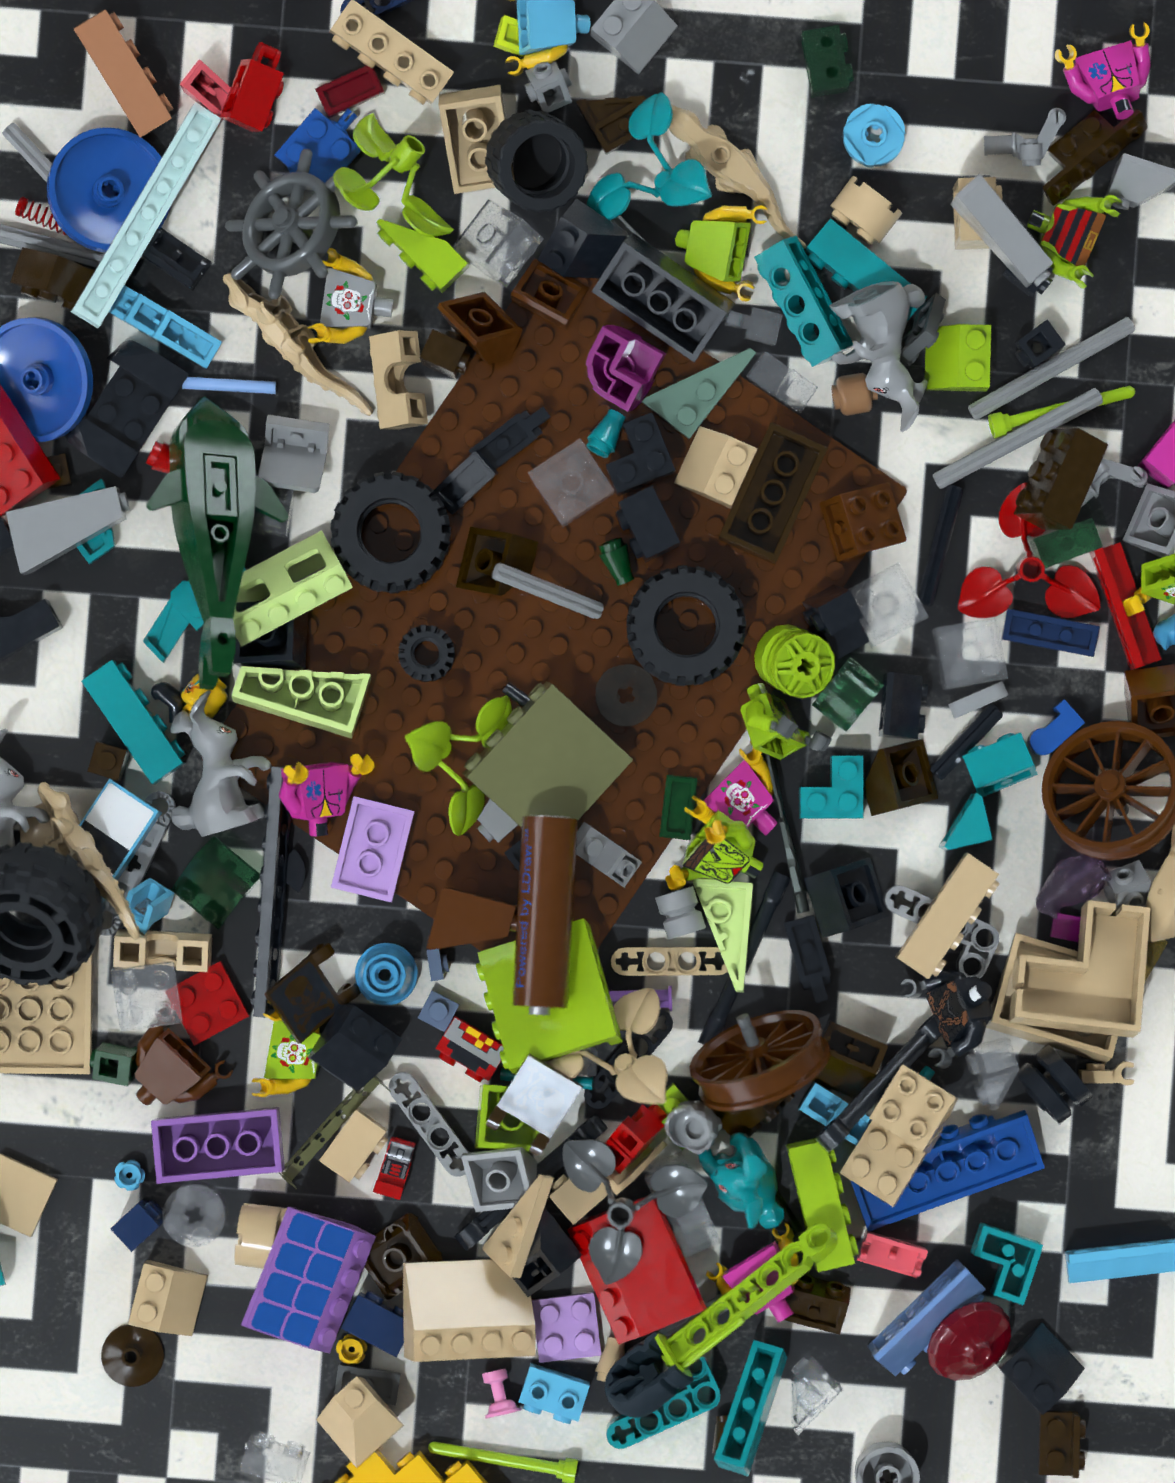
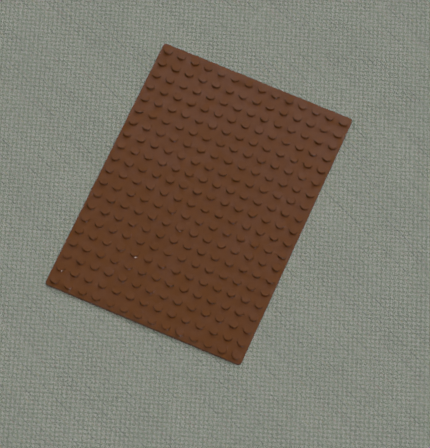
M571 277L589 287L567 330L512 301L505 313L523 330L512 358L488 365L476 353L466 373L460 376L396 470V472H400L403 475L414 476L420 479L421 482L434 490L471 455L469 450L516 414H521L526 410L531 416L541 407H544L551 416L550 419L539 426L543 433L537 437L538 439L497 469L498 474L453 515L446 509L451 527L450 548L440 570H437L428 582L418 585L416 589L400 591L399 593L371 590L356 582L345 571L353 588L308 611L306 669L301 670L371 674V682L353 738H347L238 703L224 722V725L236 730L238 738L230 755L232 760L250 756H263L270 761L271 766L290 765L291 767H296L297 762H300L303 766L326 762H337L353 766L350 762L353 754H359L362 759L365 755H369L374 762V768L370 773L362 775L353 788L345 805L344 814L327 817L328 835L312 837L339 854L353 796L415 811L395 893L434 919L442 887H449L517 905L518 907L519 871L504 852L521 840L522 828L518 825L499 843L495 839L489 842L477 829L481 825L477 820L464 834L460 836L455 835L449 821V804L452 796L456 792L462 791L461 786L439 765L427 772L418 769L414 763L411 748L406 741L405 735L426 724L443 721L449 725L451 734L474 736L478 734L476 731V720L481 708L494 698L504 697L505 694L502 691L508 682L527 695L539 683L544 685L547 681L553 684L633 759L583 814L577 824V831L585 822L642 862L624 888L576 855L572 922L584 918L590 924L598 949L672 840V838L659 837L666 775L698 778L696 797L700 799L747 730L740 710L742 705L751 701L747 689L754 684L763 683L769 694L774 690V687L760 678L755 668L754 655L760 639L772 628L786 624L800 627L812 633L815 627L810 628L805 621L802 612L806 609L802 602L833 584L844 587L866 554L863 553L848 560L837 561L820 502L842 493L889 482L896 506L898 507L905 497L907 490L888 475L739 375L700 425L701 427L731 436L757 448L758 451L772 422L826 446L828 449L775 565L719 540L718 538L731 509L674 484L698 429L688 439L642 402L634 410L625 411L604 399L592 389L593 386L588 378L587 366H585L588 354L602 326L616 325L642 336L643 341L666 353L654 376L655 381L645 398L719 363V361L704 351L695 362L691 361L594 294L592 290L598 282L597 278ZM609 409L625 416L623 424L652 412L675 467V474L617 497L607 473L606 464L633 454L624 432L623 424L615 452L610 453L608 458L591 452L586 447L588 443L587 437L606 416ZM653 486L680 541V545L645 563L643 557L639 559L635 557L629 544V540L633 537L629 529L622 530L615 512L619 510V501ZM384 504L376 507L367 515L362 526V541L366 550L376 559L385 562H397L407 558L414 552L420 540L421 531L418 519L412 511L399 504ZM470 527L511 533L537 541L538 546L530 575L601 602L604 605L601 617L599 619L588 617L515 587L511 588L503 596L456 588ZM621 537L623 543H627L631 569L635 579L617 586L615 579L598 555L601 553L598 546L609 540ZM681 565L703 567L707 571L715 572L722 576V579L728 584L730 583L735 589L736 595L741 599L744 615L746 616L745 639L735 661L717 678L695 686H676L675 684L662 682L652 674H649L635 659L627 638V615L638 589L651 576H655L664 569H671ZM679 597L671 600L661 609L657 618L656 629L661 643L668 650L679 655H694L703 651L711 643L715 634L716 623L712 611L704 602L693 597ZM420 625L436 626L446 632L452 640L455 659L452 668L444 677L436 681L422 682L409 676L402 668L398 658L399 644L403 640V636L414 627H419ZM429 641L420 643L415 649V659L424 666L434 664L439 657L438 647ZM509 698L511 702L512 711L518 706L523 708L517 702ZM450 740L451 752L442 761L468 784L469 788L474 784L462 774L466 770L464 765L473 754L478 753L480 755L485 748L481 740L479 742ZM258 767L249 768L257 780L255 786L250 785L244 778L239 777V787L267 805L269 790L267 789L266 782L271 768L266 771H262ZM484 794V796H485L484 807H485L490 798L487 797V796ZM291 817V822L309 834V820ZM510 931V935L505 938L470 944L479 951H484L515 941L516 932Z

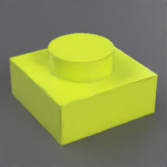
M504 15L501 17L493 47L522 57L524 55H519L518 19Z

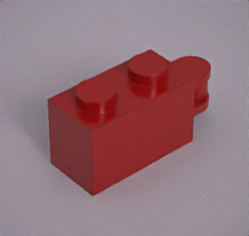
M259 42L252 59L241 60L220 118L252 132H263V129L269 126L273 117V111H271L273 102L279 98L284 86L282 82L284 73L276 70L281 50ZM262 57L269 59L267 65L261 63Z

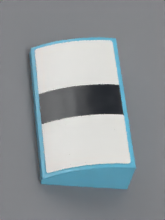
M109 778L79 826L84 831L91 833L95 841V847L102 854L104 863L111 869L113 878L118 880L162 812Z

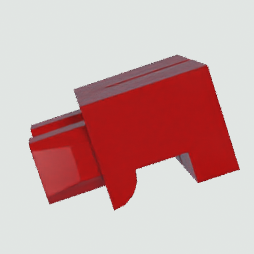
M642 1104L631 1118L628 1116L621 1122L605 1142L615 1154V1171L619 1175L642 1155L665 1127L662 1122L667 1117V1114L657 1104H652L649 1108Z

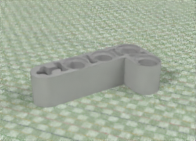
M899 885L888 888L883 897L884 905L890 912L915 923H918L921 919L918 913L921 905L925 903L931 904L934 900ZM899 891H902V898L909 902H913L914 896L918 898L912 907L911 916L906 913L910 909L905 905H898L897 908L893 907L894 901L890 899L892 894H898ZM976 919L972 925L967 922L960 932L964 935L960 943L964 945L956 962L957 972L964 973L966 977L976 976L980 979L985 974L997 948L999 933L992 925ZM981 929L989 930L992 935L990 944L981 947L976 942V934ZM974 957L979 962V970L974 975H967L963 970V964L966 959Z

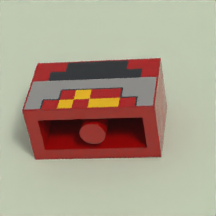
M458 1016L454 1017L435 1048L440 1051L438 1056L440 1059L452 1066L456 1062L467 1068L465 1074L480 1083L483 1078L488 1081L491 1079L501 1062L500 1051L504 1050L501 1042Z

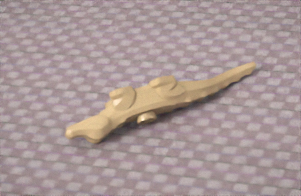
M672 105L673 116L669 130L676 138L686 142L691 147L689 152L685 153V159L699 161L715 177L716 188L719 191L730 194L744 193L759 206H765L768 210L762 209L770 225L782 238L786 239L796 236L786 226L780 214L774 193L761 174L752 152L749 149L739 150L727 140L720 126L709 125L705 129L700 124L696 114ZM799 239L803 249L807 247L806 244Z
M231 273L223 276V281L228 286L230 292L228 297L230 306L251 317L252 321L256 322L260 327L265 342L270 346H274L282 354L283 359L288 360L294 366L295 371L305 376L308 382L321 386L325 391L330 390L336 393L337 396L347 399L351 405L359 408L361 413L371 416L373 410L368 402L352 386L330 373L323 366L313 349L317 343L311 344L308 342V339L316 338L311 329L307 328L308 326L304 324L299 325L291 315L292 308L285 297L280 295L278 299H273L269 302L256 294L253 288L242 279L234 280L231 277Z
M41 782L37 791L47 814L51 818L50 822L53 833L45 838L46 845L56 848L55 851L64 856L70 855L78 861V866L82 870H88L94 878L96 888L100 890L101 896L113 906L134 940L139 939V927L135 922L134 914L129 908V901L124 898V890L118 887V880L113 878L111 869L104 863L102 854L95 847V841L91 833L84 831L76 823L69 795L62 791H54L48 783Z

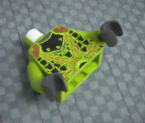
M763 683L754 684L747 689L751 701L742 705L740 710L754 749L779 760L806 745L815 751L827 750L832 738L820 731H816L813 738H811L809 732L798 729V725L795 723L784 700L769 694Z

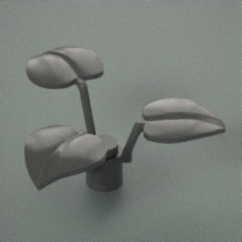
M594 1139L570 1140L563 1145L564 1167L569 1179L577 1188L586 1192H594L599 1188L601 1182L605 1185L608 1203L611 1205L607 1218L609 1223L617 1229L613 1227L599 1229L591 1238L589 1252L592 1262L606 1285L624 1278L640 1261L643 1251L640 1237L634 1232H624V1228L631 1223L636 1211L657 1198V1205L661 1212L671 1217H683L696 1208L708 1186L707 1181L695 1170L686 1166L672 1164L659 1168L652 1175L650 1182L655 1192L638 1203L634 1204L628 1198L615 1199L610 1181L606 1178L614 1172L616 1167L615 1154L612 1149L604 1142Z

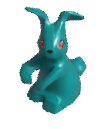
M742 1132L732 1134L729 1140L730 1145L734 1146L731 1156L724 1153H718L713 1156L710 1148L698 1154L699 1163L712 1179L718 1192V1198L733 1211L746 1213L749 1228H754L758 1221L765 1229H774L781 1225L784 1219V1210L776 1201L778 1191L776 1171L753 1138H748Z

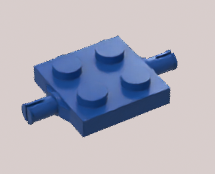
M314 108L274 156L287 167L289 172H296L301 151L306 148L310 149L313 157L309 173L326 182L339 168L348 167L362 151L350 139L346 131L358 117L355 113L349 117L352 111L347 108L345 113L335 122L327 119Z

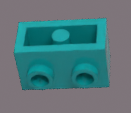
M1021 732L1015 735L1013 733L1005 734L999 737L996 743L986 747L985 745L973 747L968 751V754L963 756L975 789L982 797L1038 775Z

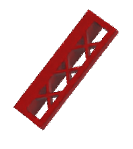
M1121 542L1092 551L1090 556L1130 670L1162 660L1145 611L1129 617L1126 615L1122 601L1133 597L1137 588Z

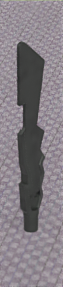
M766 754L773 791L780 813V826L794 891L793 898L795 899L797 913L808 912L810 910L807 894L803 886L790 827L785 815L777 766L773 757Z

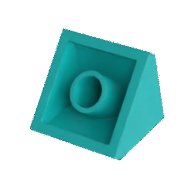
M973 793L969 796L940 843L939 847L941 849L951 850L992 840L981 795Z

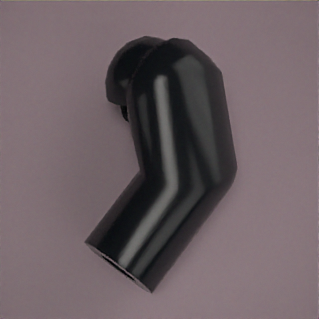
M160 682L152 686L151 695L153 699L160 700L168 706L169 723H172L175 715L184 710V701L181 698V693L167 682Z

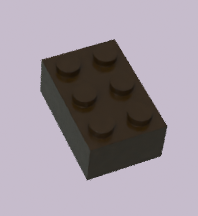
M1080 428L1054 429L1048 432L1041 441V451L1037 460L1029 468L1027 484L1016 498L1017 507L1014 515L1043 530H1071L1108 444Z

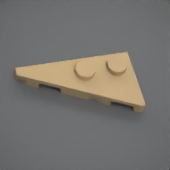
M540 1174L483 1246L482 1250L511 1278H521L554 1180L551 1176Z

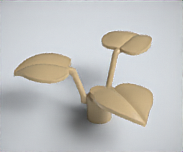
M644 988L623 996L615 1003L613 1008L619 1029L621 1031L626 1030L625 1037L629 1053L619 1055L615 1060L614 1066L586 1050H579L544 1062L568 1078L574 1079L583 1069L584 1060L582 1057L589 1058L608 1070L611 1075L617 1074L616 1087L623 1097L639 1103L665 1104L668 1077L666 1065L657 1056L645 1055L636 1059L638 1055L635 1052L632 1041V1032L644 1035L656 1025L660 1014L658 994L653 988Z

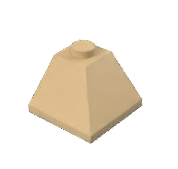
M358 1376L331 1399L316 1419L356 1468L404 1426L365 1378Z

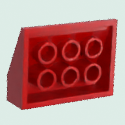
M642 1197V1198H640V1199L634 1200V1201H632V1202H633L634 1204H635V1203H638L639 1201H641V1200L644 1199L645 1197ZM657 1198L636 1211L631 1223L624 1228V1232H634L640 1237L643 1247L642 1256L636 1267L628 1275L612 1284H604L600 1273L592 1262L589 1252L591 1238L599 1229L603 1227L617 1229L608 1221V1210L591 1216L567 1229L571 1240L582 1254L580 1260L618 1345L652 1333L707 1309L665 1214L658 1208Z

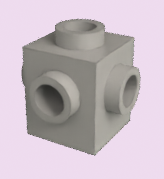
M555 61L551 64L541 62L525 71L529 83L524 85L531 102L537 100L542 111L549 113L572 103L567 88L572 85L565 68L559 70Z
M1140 860L1105 873L1108 886L1104 887L1103 890L1109 903H1116L1117 908L1122 904L1141 907L1146 905L1151 880Z

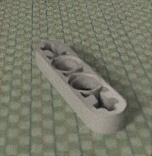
M406 1072L395 1074L389 1082L391 1096L446 1171L456 1177L465 1175L464 1169L461 1170L459 1167L453 1169L450 1166L453 1159L449 1153L443 1157L440 1152L448 1149L453 1142H456L458 1145L457 1148L453 1149L458 1157H461L462 1153H469V1151L417 1080ZM399 1078L402 1081L408 1079L411 1082L408 1089L412 1095L418 1091L422 1096L414 1099L408 1107L403 1103V1101L409 1099L406 1094L395 1091V1088L398 1086L396 1080ZM418 1103L427 1104L430 1108V1116L423 1121L417 1120L412 1114L413 1107ZM443 1128L448 1132L449 1140L445 1145L438 1146L432 1142L431 1133L434 1129Z

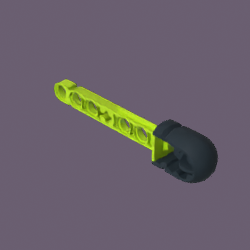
M821 1223L811 1226L798 1237L800 1241L788 1244L668 1338L661 1332L654 1331L645 1339L644 1344L636 1345L610 1368L606 1376L604 1388L609 1403L620 1414L634 1418L644 1417L656 1411L677 1394V1388L684 1389L694 1380L688 1368L691 1364L808 1272L814 1262L819 1263L832 1253L838 1242L836 1233ZM822 1232H827L828 1239L826 1243L821 1247H816V1237ZM802 1251V1262L792 1267V1256L796 1252ZM772 1271H778L779 1277L777 1282L767 1286V1276ZM757 1284L764 1290L762 1293L759 1291L760 1288ZM750 1292L751 1294L749 1295V1297L751 1300L748 1303H746V1294ZM724 1309H729V1319L724 1324H719V1313ZM700 1328H704V1339L700 1343H694L695 1332ZM660 1359H663L666 1366L669 1367V1369L662 1373L659 1372L654 1364Z

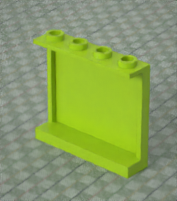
M584 918L572 922L568 1008L551 1007L550 1015L529 1014V1006L512 1005L516 940L478 952L480 963L476 964L477 973L480 980L486 983L488 992L484 993V999L489 1011L493 1010L496 1021L492 1022L493 1032L497 1040L501 1039L504 1049L500 1051V1058L504 1068H509L514 1075H516L528 1054L545 1062L604 1042H608L611 1046L623 1042L592 929Z

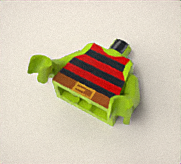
M1108 195L1105 198L1086 196L1068 199L1062 202V204L1055 206L1051 217L1033 210L1027 227L1043 234L1039 246L1053 262L1051 267L1054 269L1052 271L1054 274L1070 281L1074 280L1081 289L1087 287L1080 279L1084 275L1093 277L1092 272L1086 267V263L1107 216L1102 213L1106 212L1112 217H1118L1120 213L1116 210H1111V206L1115 202L1122 203L1121 199L1114 195Z

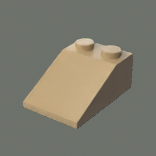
M501 85L439 94L438 105L454 194L496 188L488 176L485 157L487 143L491 139V134L506 119ZM512 163V164H511V171H512V177H513V179H514V181H515L514 170H513V163Z

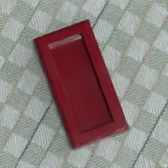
M367 65L315 88L328 119L346 111L347 108L351 109L385 93L374 68L372 69Z

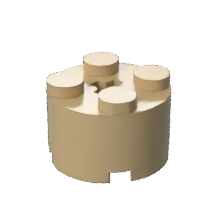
M852 176L830 205L834 209L831 216L845 227L849 223L857 227L856 235L869 245H872L874 241L880 244L902 215V212L899 209L895 213L890 211L891 202L864 182L860 187L857 186L858 178Z
M244 1203L242 1205L237 1226L238 1244H235V1265L264 1268L287 1208Z

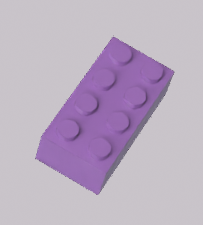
M279 1107L155 1118L151 1121L157 1184L276 1173L285 1170Z

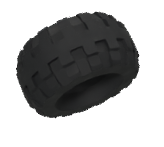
M18 843L17 846L10 847V845L0 847V979L2 980L4 977L15 981V984L27 986L29 983H37L39 986L52 984L53 981L58 979L64 980L79 971L83 962L87 963L97 944L104 918H102L104 904L100 890L96 888L94 878L88 870H82L78 866L77 860L68 854L64 856L56 852V848L46 845L37 847L33 846L32 843ZM9 911L28 913L41 920L46 926L24 922Z

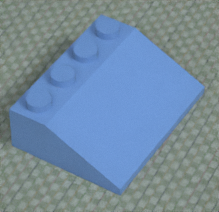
M956 1259L867 1346L873 1357L894 1376H897L900 1372L904 1375L917 1363L914 1358L922 1350L927 1353L931 1336L939 1324L956 1309L971 1303L981 1302L984 1298L982 1293L986 1289Z

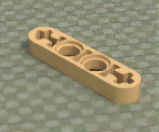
M623 947L617 949L611 957L613 970L619 975L624 976L723 975L728 972L725 964L721 966V970H715V965L705 964L706 971H699L701 966L699 952L706 951L705 958H714L715 952H720L718 947ZM624 952L628 953L629 958H638L637 952H644L642 957L644 971H637L638 964L628 965V970L624 971L621 965L616 964L615 961L621 958ZM658 952L664 956L665 965L660 970H652L648 967L647 958L651 953ZM684 952H690L696 957V965L691 970H683L678 965V958Z

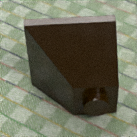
M470 527L456 588L503 596L513 586L493 579L492 573L495 565L503 563L530 574L538 542L511 533Z
M923 739L878 750L864 784L871 816L938 799Z

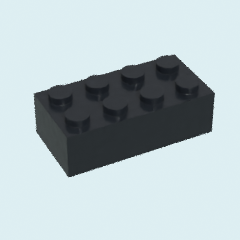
M634 233L622 243L592 290L594 294L693 362L706 349L735 305L733 301Z

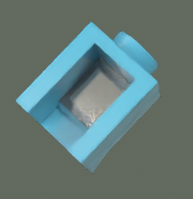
M148 878L128 891L126 898L129 901V908L135 916V922L139 927V931L144 935L152 924L168 914L175 894L152 878Z

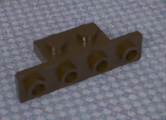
M1135 109L1130 117L1123 119L1113 127L1094 110L1048 149L1049 155L1063 170L1043 186L1049 203L1055 206L1061 200L1066 199L1075 188L1085 180L1090 179L1104 164L1117 157L1122 149L1132 141L1140 138L1148 128L1143 113L1139 109Z

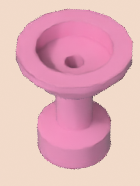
M506 1368L482 1374L484 1383L491 1384L495 1402L489 1406L485 1419L522 1410L513 1400H507L503 1385V1381L508 1378Z

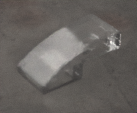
M766 351L761 353L746 375L749 380L799 413L803 411L818 388L797 371L788 368Z

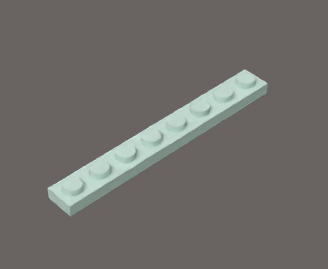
M196 102L192 105L71 311L73 314L96 328L100 327L222 118Z

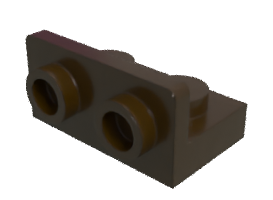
M809 1274L802 1275L794 1285V1292L785 1297L794 1313L784 1319V1321L840 1335L849 1306L851 1288L844 1286L840 1282L824 1281L813 1278Z
M1047 1411L1044 1415L1039 1412V1475L1079 1478V1470L1085 1469V1453L1080 1451V1439H1085L1086 1424L1085 1420H1080V1414L1077 1411Z

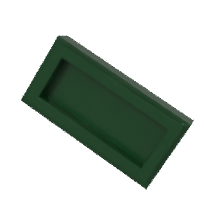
M666 775L659 837L682 840L691 839L693 816L686 813L684 808L694 810L695 800L692 797L696 796L698 778Z

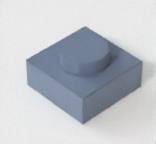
M440 949L426 950L431 981L444 980V973L449 972L447 953L441 954Z
M432 990L418 1019L446 1032L460 1004Z

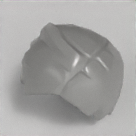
M685 1101L678 1104V1107L671 1110L665 1123V1132L671 1141L679 1147H686L695 1154H701L708 1150L715 1143L718 1132L722 1129L721 1120L712 1109L705 1106L701 1101Z

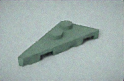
M751 348L644 398L642 403L682 435L690 439L750 363L756 352Z

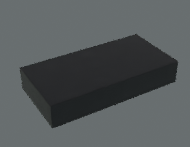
M476 450L434 489V492L441 499L446 509L453 515L490 482L498 472L483 454Z

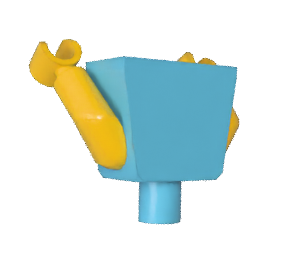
M517 0L519 55H524V58L508 57L505 61L506 63L518 61L519 63L518 69L510 71L508 74L518 76L521 75L524 68L531 69L541 62L551 64L565 55L568 47L576 43V33L588 34L590 30L589 16L575 15L574 0Z

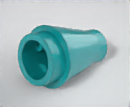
M609 409L606 416L588 435L586 447L596 455L608 458L610 453L615 452L625 416Z

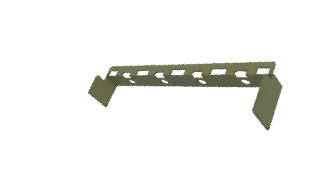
M375 1076L363 1087L364 1089L359 1094L352 1090L285 1164V1168L288 1165L289 1168L285 1172H279L285 1181L296 1188L292 1180L379 1083L389 1090L382 1080ZM366 1091L367 1094L362 1096V1092ZM350 1096H352V1098H351V1099L347 1102V1104L345 1105L344 1103L347 1101V1099H348ZM341 1109L343 1112L337 1117L336 1112ZM343 1114L346 1115L345 1119H341ZM329 1119H331L328 1125L324 1128L323 1126L328 1122ZM317 1133H321L322 1135L316 1140L315 1136ZM325 1138V1141L320 1142V1139ZM310 1142V1145L304 1151H302V1149ZM297 1156L301 1157L297 1163L293 1162ZM304 1161V1164L299 1165V1162Z

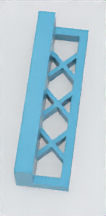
M1175 1239L1065 1251L1068 1282L1078 1283L1174 1272Z

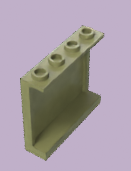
M546 681L544 685L539 683L531 690L528 695L530 700L523 708L518 706L507 717L509 723L501 732L497 729L489 736L485 742L488 746L481 754L475 753L467 760L464 765L466 770L462 773L521 828L522 817L530 815L563 816L579 820L633 761L624 750L553 684Z

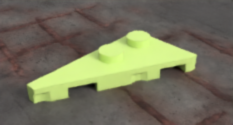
M694 879L693 885L736 992L744 993L754 885L747 882L732 881L725 884L718 880Z

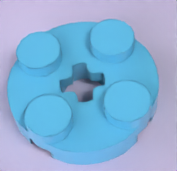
M865 104L858 107L849 115L843 130V143L846 151L851 158L866 167L883 166L890 163L898 156L905 141V126L901 117L894 109L885 105ZM871 127L874 131L877 129L882 131L879 136L880 142H869L866 139L868 128Z

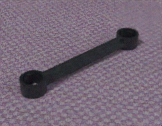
M934 1015L930 1016L918 1028L915 1035L848 1106L817 1135L815 1139L828 1153L846 1138L851 1129L883 1096L901 1065L903 1064L909 1068L941 1036Z
M596 1113L537 1164V1177L540 1174L552 1177L564 1166L563 1145L565 1142L585 1139L596 1140L608 1128ZM512 1209L483 1211L454 1237L467 1251L504 1219Z

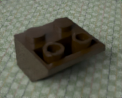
M828 1020L821 1037L828 1042L831 1056L825 1068L812 1081L855 1098L876 1076L888 1045Z

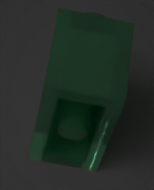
M1093 518L1074 524L1071 530H1057L1030 541L1035 557L1043 562L1045 569L1103 547Z

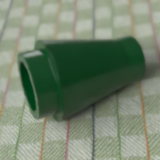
M621 537L609 540L598 546L601 552L598 555L615 579L617 586L635 579L631 569L627 543H623Z

